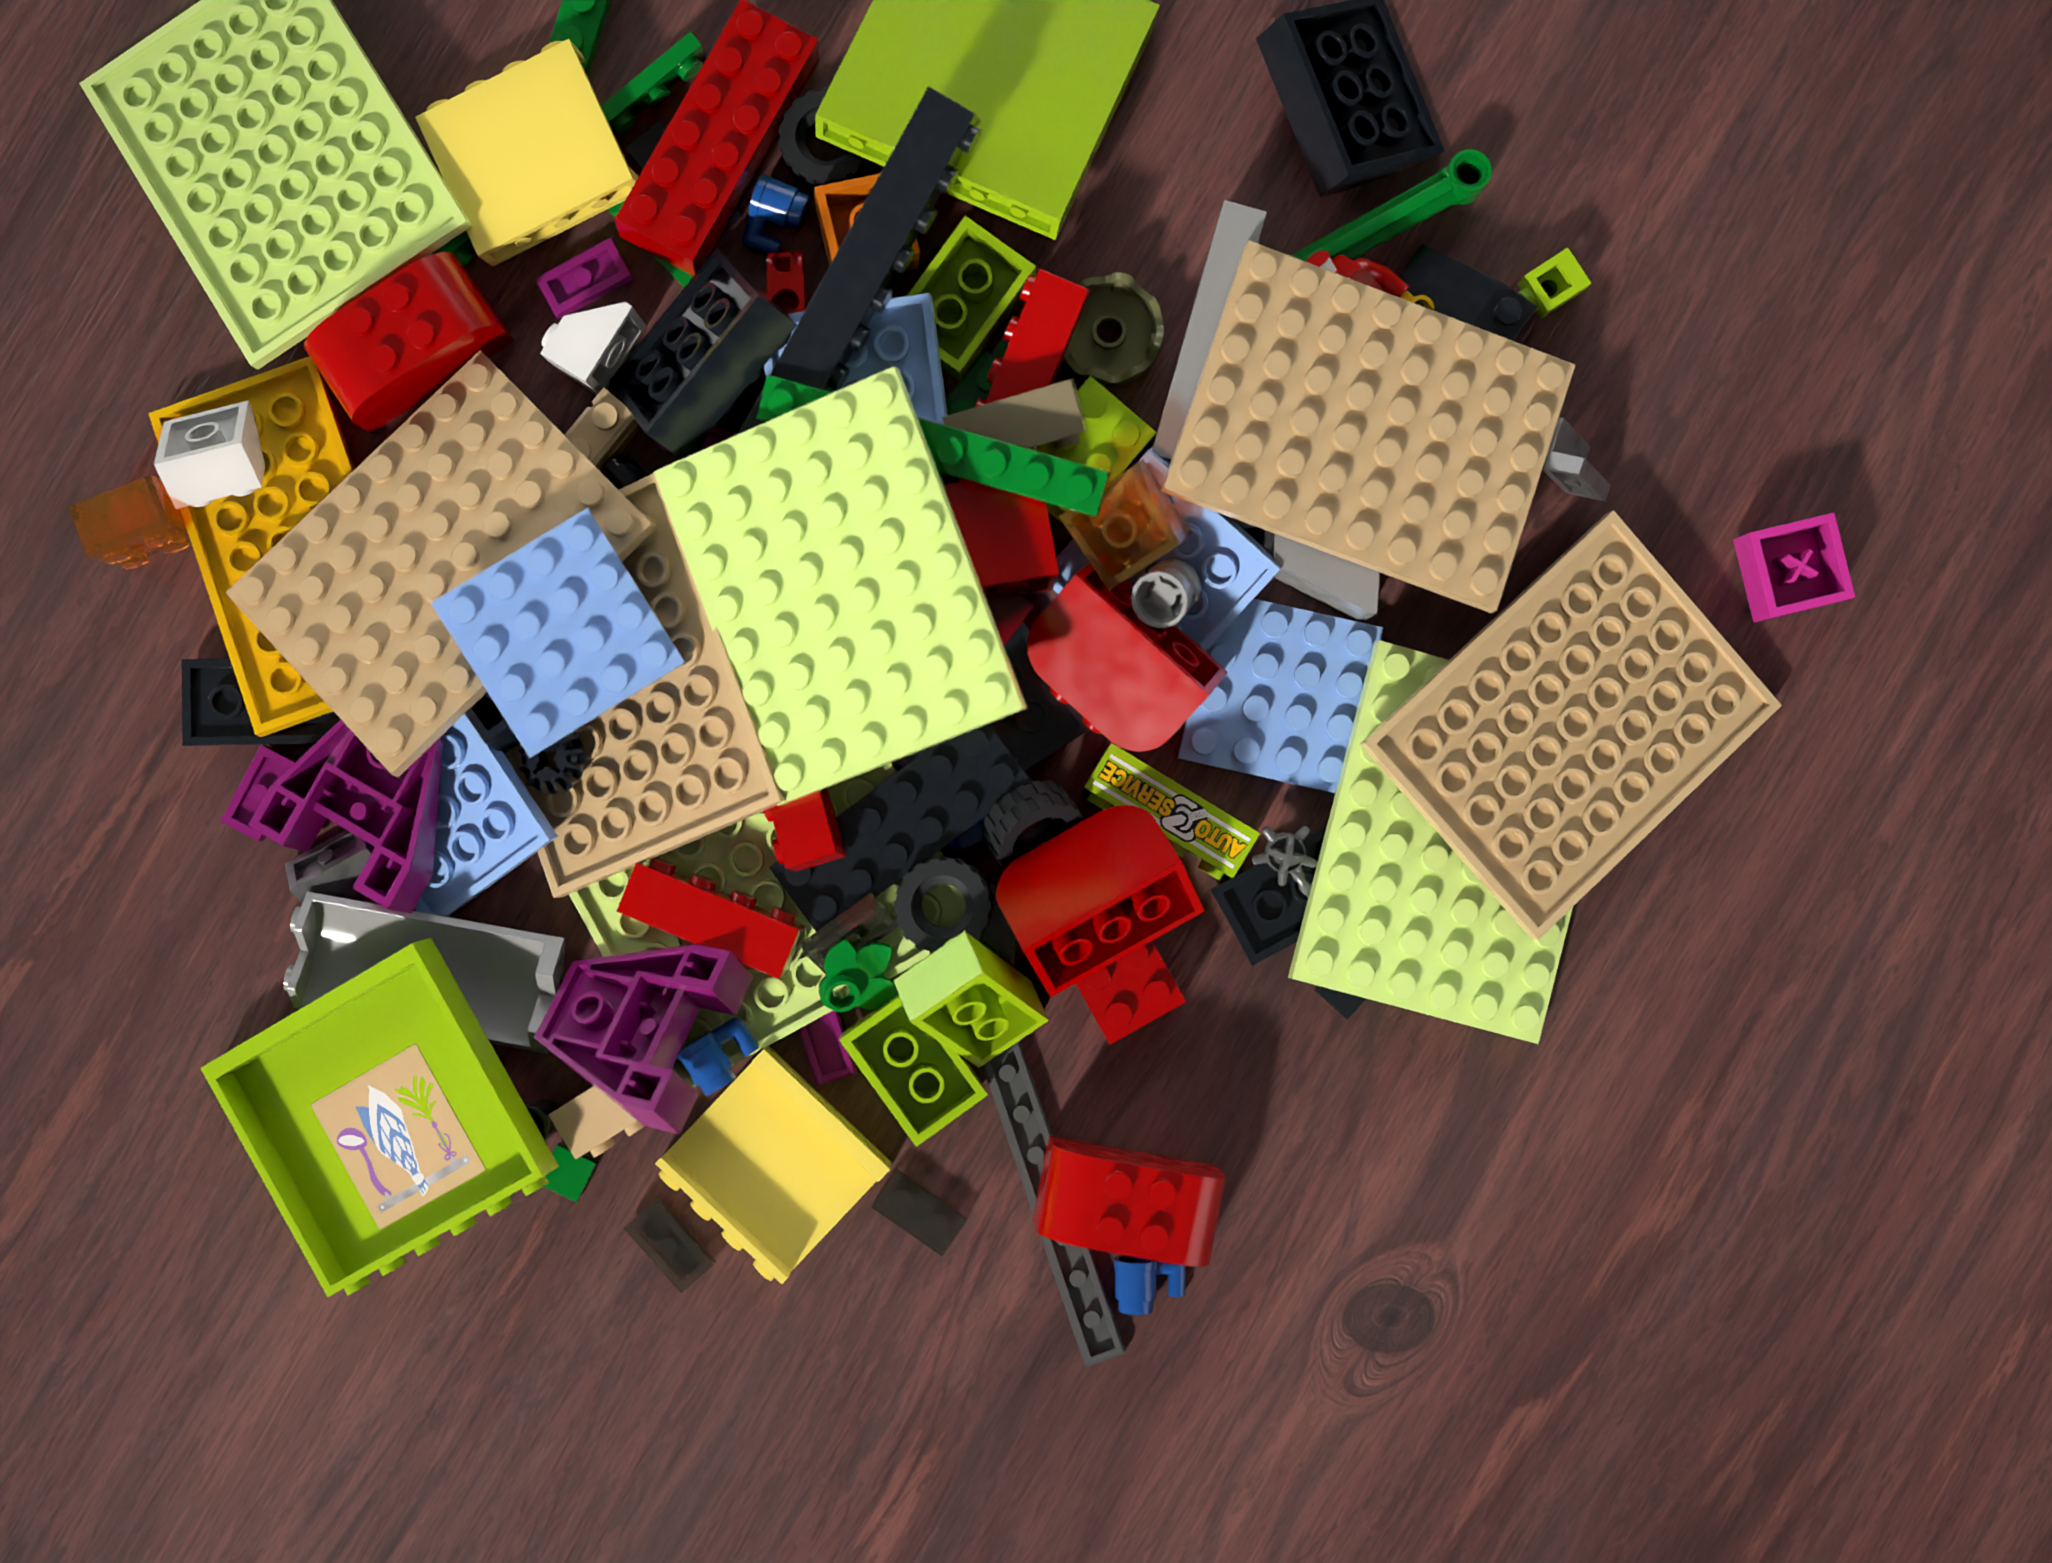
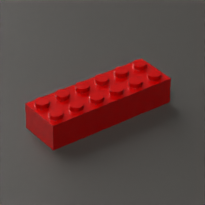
M740 0L614 220L619 236L694 276L708 258L779 133V124L783 122L785 110L789 109L793 105L792 102L800 96L819 62L818 39L746 0Z

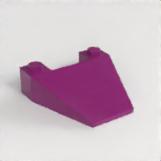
M340 720L269 787L248 826L281 846L308 852L326 819L331 820L375 846L352 888L387 909L412 913L433 876L444 734L399 777H396L382 765L349 727Z
M696 944L573 961L534 1038L643 1126L680 1135L699 1094L671 1068L700 1008L736 1015L754 977L730 951Z

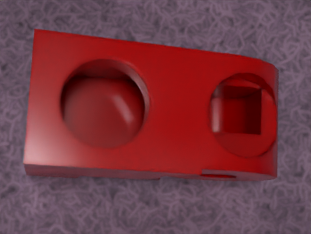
M803 251L767 254L766 294L787 314L805 312L808 307Z

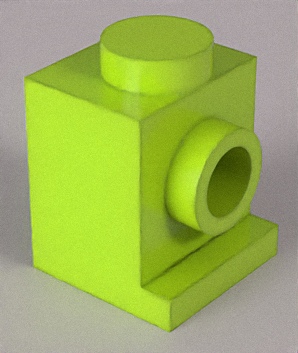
M1568 247L1524 275L1517 283L1521 290L1518 294L1537 306L1534 312H1536L1540 320L1580 295L1592 284ZM1541 284L1550 285L1553 289V295L1549 297Z

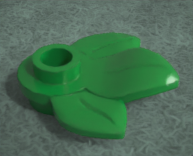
M846 939L835 944L827 952L824 959L826 975L820 981L818 988L822 1003L827 1008L836 1012H846L855 1006L873 1010L896 997L899 993L895 983L883 976L891 958V946L884 943L871 942L862 945L855 951L853 945ZM847 985L846 989L841 992L833 991L837 986Z

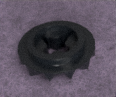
M574 731L544 749L545 751L556 750L557 753L553 759L559 769L555 767L544 768L547 758L543 754V750L531 758L524 748L518 751L522 755V766L519 770L525 773L528 779L527 785L538 789L544 794H560L570 790L577 784L584 772L586 763L585 749L579 736Z

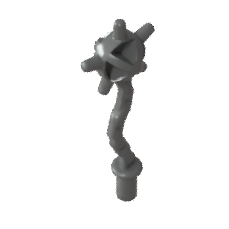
M1269 826L1264 827L1262 832L1267 838L1268 843L1265 847V853L1252 857L1253 864L1267 863L1273 870L1278 871V884L1280 886L1286 885L1288 873H1290L1294 881L1298 883L1300 891L1309 897L1312 884L1306 880L1305 873L1301 867L1304 865L1314 868L1317 865L1316 860L1305 855L1306 849L1303 840L1310 832L1309 828L1303 826L1295 834L1285 832L1276 834Z

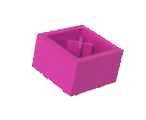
M1835 513L1751 532L1733 539L1753 623L1856 598Z

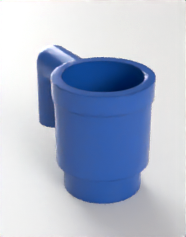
M762 174L751 197L749 205L750 216L742 238L744 245L765 254L780 252L782 241L762 234L766 221L785 228L791 226L801 229L809 210L811 196L800 193L799 188Z
M734 1017L683 1047L677 1056L695 1086H700L705 1096L714 1093L736 1078L730 1068L732 1063L721 1045L734 1039L744 1057L759 1048L741 1018Z
M1120 1255L1114 1258L1115 1299L1118 1300V1311L1120 1313L1144 1315L1153 1312V1300L1156 1299V1275L1168 1274V1296H1185V1265L1127 1255Z

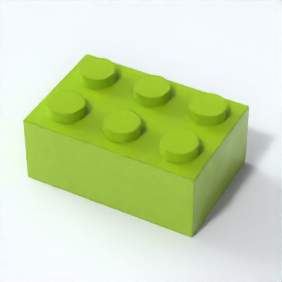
M964 216L907 295L912 296L925 293L932 295L941 369L959 382L972 368L1020 302V295L1029 274L1036 276V266L967 216Z
M1090 376L1077 391L1088 427L1086 432L1079 433L1081 442L1055 449L1052 441L1038 445L1036 448L1037 451L1111 472L1105 498L1150 446L1157 432ZM1045 502L1049 521L1069 537L1090 516L1089 514Z
M965 931L959 936L948 940L943 947L924 960L915 963L908 971L893 980L909 1021L978 1068L1049 1021L1031 980Z
M899 994L883 1006L872 1010L840 1034L839 1041L916 1147L988 1096L986 1087L965 1058L909 1021Z

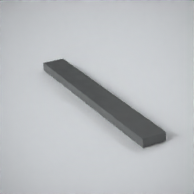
M1018 1041L984 1064L983 1069L1034 1215L1048 1136H1052L1021 1043ZM1041 1236L1085 1368L1126 1354L1091 1249L1060 1243Z

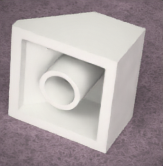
M626 302L565 315L559 324L554 323L545 333L542 340L544 348L540 354L560 373L598 395L603 387L606 390L610 386L608 381L625 362L647 325L635 309Z
M249 400L163 423L154 466L176 509L190 505L192 507H202L211 503L214 499L230 495L245 496L262 487L265 462Z

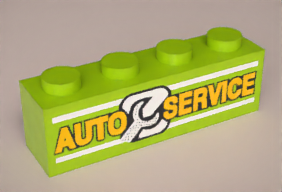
M1110 743L1083 787L1090 792L1086 800L1102 810L1114 806L1131 805L1149 812L1155 818L1179 857L1183 858L1186 851L1201 860L1198 865L1199 869L1219 881L1223 874L1234 878L1260 835L1256 830L1113 743Z

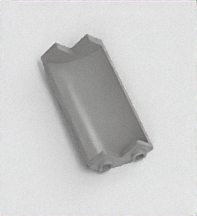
M306 892L302 906H297L294 909L290 921V930L295 934L300 952L295 965H289L284 977V989L288 992L293 1008L301 1009L406 946L431 937L491 1044L545 1054L549 1053V1050L539 1043L534 1036L558 991L560 981L564 979V938L418 911L405 913L387 909L379 904L313 892Z

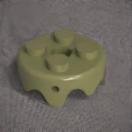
M1116 272L1111 275L1084 279L1078 285L1092 291L1063 361L1081 379L1086 381L1091 376L1102 386L1123 385L1133 381L1145 373L1152 365L1162 344L1164 326L1158 301L1140 287L1131 275ZM1107 321L1116 323L1121 329V337L1114 343L1101 341L1096 332L1100 324Z

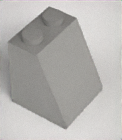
M1264 530L1263 535L1259 536L1258 543L1273 555V560L1282 567L1274 576L1277 580L1355 621H1365L1377 614L1380 572Z

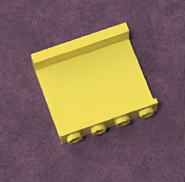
M570 39L547 44L542 48L541 53L532 58L508 64L504 67L502 73L488 80H478L469 84L463 93L449 100L442 99L433 102L427 107L426 112L415 117L443 180L472 224V227L466 231L477 256L492 267L625 201L638 179V175L627 165L581 64L585 62V59Z
M767 1046L655 1164L661 1169L658 1173L660 1178L675 1191L681 1188L692 1199L690 1205L700 1217L706 1221L712 1218L724 1229L721 1234L734 1249L741 1251L744 1248L755 1259L753 1265L763 1277L769 1281L775 1278L783 1284L788 1279L791 1271L876 1181L879 1182L889 1172L893 1163L770 1046Z

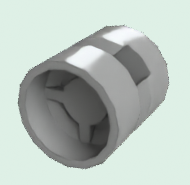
M1176 558L1163 559L1154 564L1134 585L1131 595L1132 608L1137 617L1148 626L1155 628L1171 627L1178 623L1199 599L1201 591L1200 577L1194 567L1184 560Z

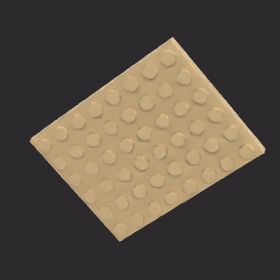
M1248 240L1242 251L1161 492L1483 611L1493 613L1498 609L1575 364Z
M480 350L225 593L392 775L399 777L487 692L431 605V602L586 508L589 509L622 562L656 528Z
M654 473L619 490L656 528L622 563L685 663L574 731L583 743L586 763L580 780L570 790L560 794H544L538 789L527 785L528 779L525 773L519 770L522 766V755L518 752L523 748L521 743L504 754L558 836L538 851L553 898L564 897L634 867L635 863L648 861L785 801L782 790L774 781V770L765 747L759 740L757 727L747 702L744 700L742 689L717 626L714 631L711 628ZM543 750V754L547 758L544 768L555 767L559 769L553 759L557 753L556 750Z
M1613 510L1606 513L1367 736L1360 745L1533 940H1539L1782 705Z

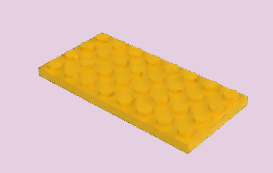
M310 356L148 413L159 444L165 421L249 400L252 407L265 462L262 487L245 496L230 495L214 499L211 503L202 507H192L190 505L180 508L255 735L259 737L333 712L328 704L225 593L355 470L324 377Z

